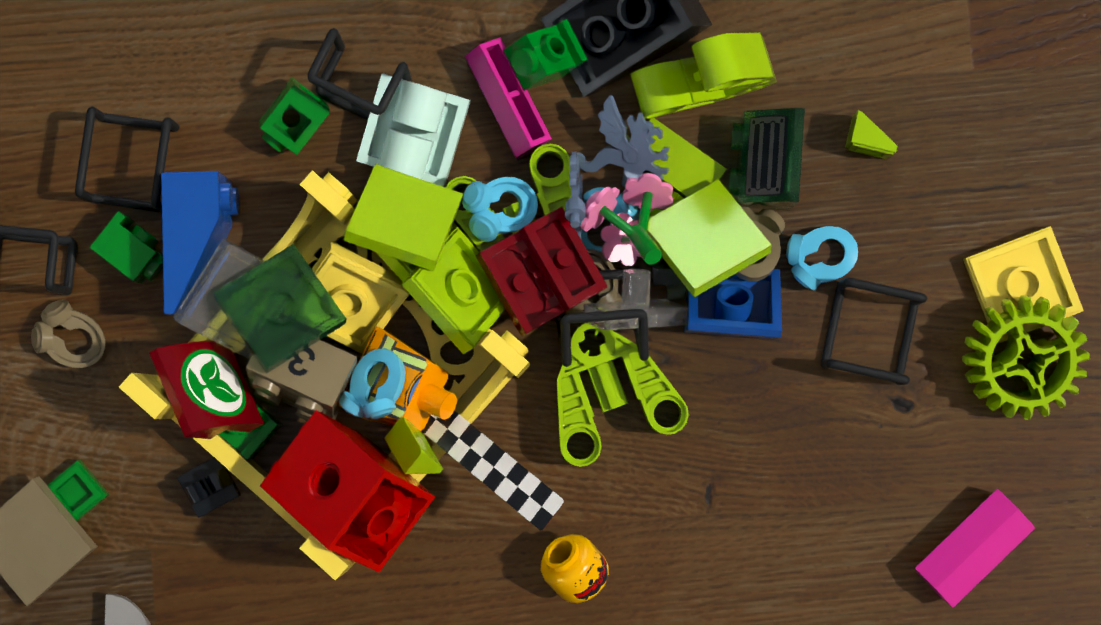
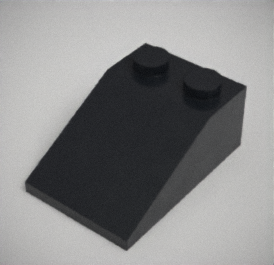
M567 0L541 18L545 28L554 26L566 19L569 21L588 59L570 71L583 97L590 96L673 51L712 26L699 0Z

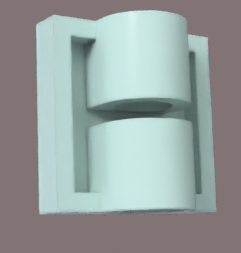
M381 74L373 101L374 104H379L392 78L391 75ZM401 79L386 111L380 115L370 112L356 161L373 167L375 164L445 187L471 100Z

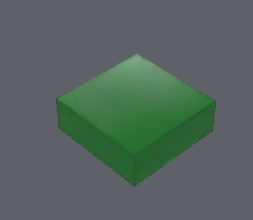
M77 460L47 485L77 522L109 496V493L82 460Z

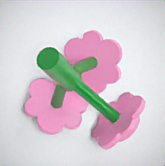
M652 173L642 174L638 179H627L625 183L626 189L623 192L622 198L629 205H639V220L634 221L627 213L615 214L613 212L617 205L616 198L620 192L618 188L613 187L611 189L606 187L602 191L599 190L593 193L585 203L586 217L581 223V229L585 232L591 228L596 229L603 222L604 218L611 222V226H605L600 233L602 240L605 241L602 247L604 258L610 262L621 261L625 266L635 264L637 257H642L649 265L659 262L662 252L647 233L650 212L655 208L665 210L673 205V197L671 196L673 186L662 182L657 175Z

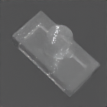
M645 269L623 270L622 302L584 304V313L642 309L648 316V328L687 324L686 306L666 299L650 300L651 271ZM638 318L585 322L603 330L639 328Z

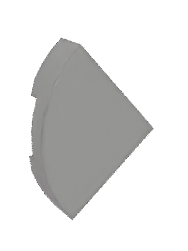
M106 594L105 625H151L142 610L130 599L119 594Z

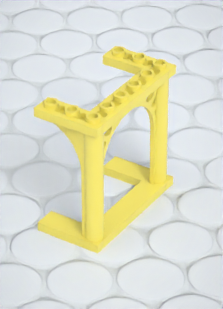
M312 170L300 183V186L307 191V198L290 228L189 342H229L233 353H235L266 317L283 300L296 292L310 272L309 265L318 261V258L314 255L321 248L323 253L331 241L336 243L340 238L345 237L346 229L355 211L353 205L358 201L354 195L329 172L323 178H320ZM356 245L358 255L367 259L368 249ZM372 251L373 262L378 265L382 263L384 268L392 271L379 255ZM298 273L301 274L302 278L292 281ZM415 299L405 300L402 303L421 327L428 344L431 361L446 370L448 374L465 375L459 384L456 380H453V385L449 392L454 393L457 397L455 411L470 424L474 422L513 376L519 378L530 366V363L524 358L529 352L525 345L507 330L500 337L491 329L475 345L473 357L469 361L459 365L449 364L442 359L440 352L444 344L451 340L446 334L439 335L433 330V320ZM131 373L119 386L123 392L154 419H172L179 425L158 375ZM219 434L212 439L193 438L306 539L299 549L335 581L355 564V561L327 549L260 487L268 473L252 459L247 460L238 450ZM424 434L437 459L440 460L446 451ZM391 451V453L388 456L398 464L396 458L394 457ZM427 474L410 475L420 483Z

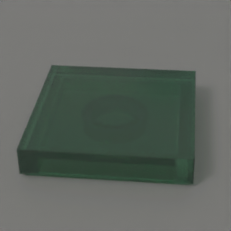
M294 244L214 292V299L266 374L346 324V317Z

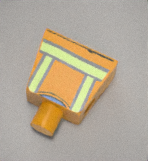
M376 326L361 359L367 353L376 349L386 348L393 351L404 363L406 372L405 383L400 397L395 402L396 409L390 415L378 419L362 418L394 426L399 418L404 417L420 431L425 428L430 415L443 420L448 419L453 414L457 404L456 395L443 389L448 379V372L399 338ZM385 363L373 365L368 372L367 381L371 387L368 397L370 402L375 400L378 387L382 386L388 378L389 370ZM350 382L345 390L346 392L350 391Z

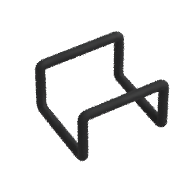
M335 28L330 29L307 75L309 82L316 86L317 95L368 120L370 112L376 115L384 113L401 79L412 81L407 63H399L379 104L376 105L329 82L345 49L338 30ZM334 43L335 50L320 78L317 74Z
M89 107L84 125L75 195L92 203L162 212V202L160 201L162 190L161 173H164L170 131L177 132L180 128L179 124L170 117L164 118L163 121L103 113L96 107ZM95 118L107 123L161 130L151 202L93 194L84 190Z
M0 225V260L3 239L49 244L45 289L49 292L66 296L71 294L77 253V242L75 239L67 236H58L52 230ZM58 245L68 246L64 286L54 283Z
M635 270L599 271L604 280L630 279L631 309L565 315L564 312L556 317L562 364L565 367H569L572 363L570 323L631 319L639 357L642 361H646L649 358L648 316L644 310L640 309L639 276Z
M855 278L840 280L834 296L821 358V367L823 369L831 368L892 381L897 385L909 384V376L904 375L918 306L927 301V296L923 293ZM853 287L911 300L895 373L831 359L845 288Z

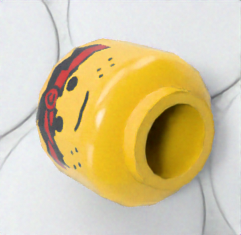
M578 534L566 535L552 541L546 548L541 560L540 571L544 580L562 599L570 603L585 602L596 596L605 586L609 576V566L603 554L590 540Z

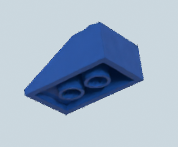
M219 171L161 173L164 314L178 318L190 317L233 226L232 215H239L240 196L238 187H232V181Z

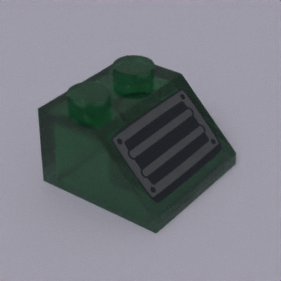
M805 108L744 111L740 117V123H732L730 150H738L737 168H729L727 190L732 196H735V200L741 207L789 211L799 202Z

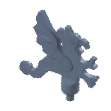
M609 95L603 104L604 109L598 113L601 121L599 131L605 135V142L612 146H606L601 149L591 161H586L585 156L577 152L579 168L586 172H597L609 163L624 167L621 183L623 187H625L627 179H638L644 174L645 170L651 171L652 174L657 175L662 180L664 178L662 174H667L669 169L659 167L653 161L659 159L667 161L669 156L666 153L669 151V148L664 146L660 152L653 151L650 145L656 141L652 136L657 135L659 139H662L663 131L659 127H654L650 121H646L643 113L640 112L637 115V119L633 115H629L626 124L618 111L614 97ZM628 126L631 132V139L627 135Z
M572 152V157L570 158L571 198L565 204V218L570 221L571 227L575 228L582 240L581 221L586 216V206L582 200L583 180L582 174L580 175L579 158L577 152Z

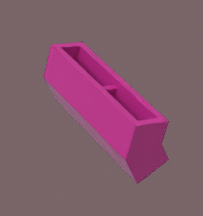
M500 37L478 45L465 55V59L516 161L533 153L538 147L544 145L552 138L528 91L523 90L504 52L506 47Z
M997 488L915 568L916 573L943 601L953 608L1015 549L1035 527L1019 508Z

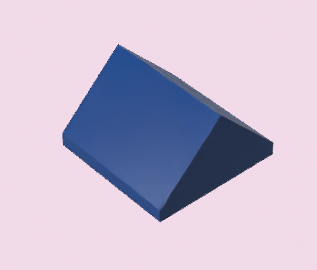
M774 269L766 278L753 282L743 280L734 274L696 297H693L687 289L684 333L769 340L781 338L780 269Z

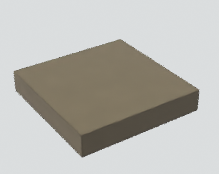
M40 476L32 479L0 507V575L26 606L34 603L98 547Z

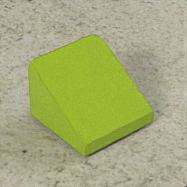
M858 110L852 116L845 145L847 150L882 159H888L896 153L898 146L863 112Z
M399 418L384 439L403 473H441L443 467L424 434L406 418Z

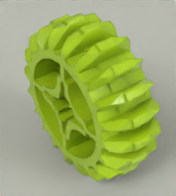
M1021 295L1018 300L1017 309L1010 299L1005 298L1002 300L1003 313L1001 314L992 307L986 308V315L991 321L987 325L978 320L973 322L972 326L981 334L979 338L972 336L965 338V344L975 349V352L962 356V361L966 365L974 367L965 374L966 380L969 383H978L973 393L979 399L988 397L986 405L992 411L1002 406V413L1008 418H1012L1019 409L1021 416L1025 420H1030L1033 416L1034 407L1037 408L1042 416H1049L1050 407L1048 403L1052 401L1060 408L1066 407V401L1061 395L1066 390L1074 395L1079 394V388L1072 383L1074 377L1080 379L1087 377V371L1077 366V363L1090 359V354L1086 350L1078 348L1087 341L1084 333L1074 332L1079 324L1078 320L1073 316L1064 318L1066 309L1060 304H1056L1050 309L1049 300L1045 297H1039L1033 306L1029 296ZM1022 324H1044L1053 330L1057 338L1049 341L1045 338L1031 340L1029 334L1024 331ZM1007 332V347L1001 353L994 355V361H992L996 344ZM1023 345L1034 354L1033 357L1028 356L1031 359V362L1027 364L1028 369L1017 361L1018 358H1023L1020 356L1021 352L1024 351ZM1058 359L1054 372L1045 381V368L1049 363ZM1003 374L1007 378L1020 375L1022 380L1027 383L1029 390L1013 391L1003 388L997 384L995 377Z

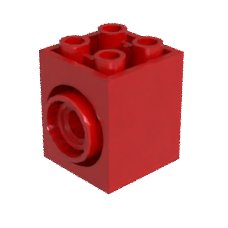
M315 410L309 420L300 428L298 435L281 458L274 463L271 471L260 484L264 491L327 549L379 573L435 499V496L410 474H404L401 467L371 440L318 410Z

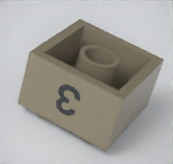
M270 318L246 366L250 387L255 389L253 395L258 399L277 407L281 401L297 408L295 414L305 421L309 420L315 410L336 420L341 410V407L338 406V400L351 380L354 368L357 365V357Z

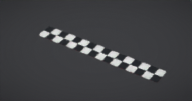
M455 410L445 420L430 415L425 428L421 430L539 530H543L564 503V500Z

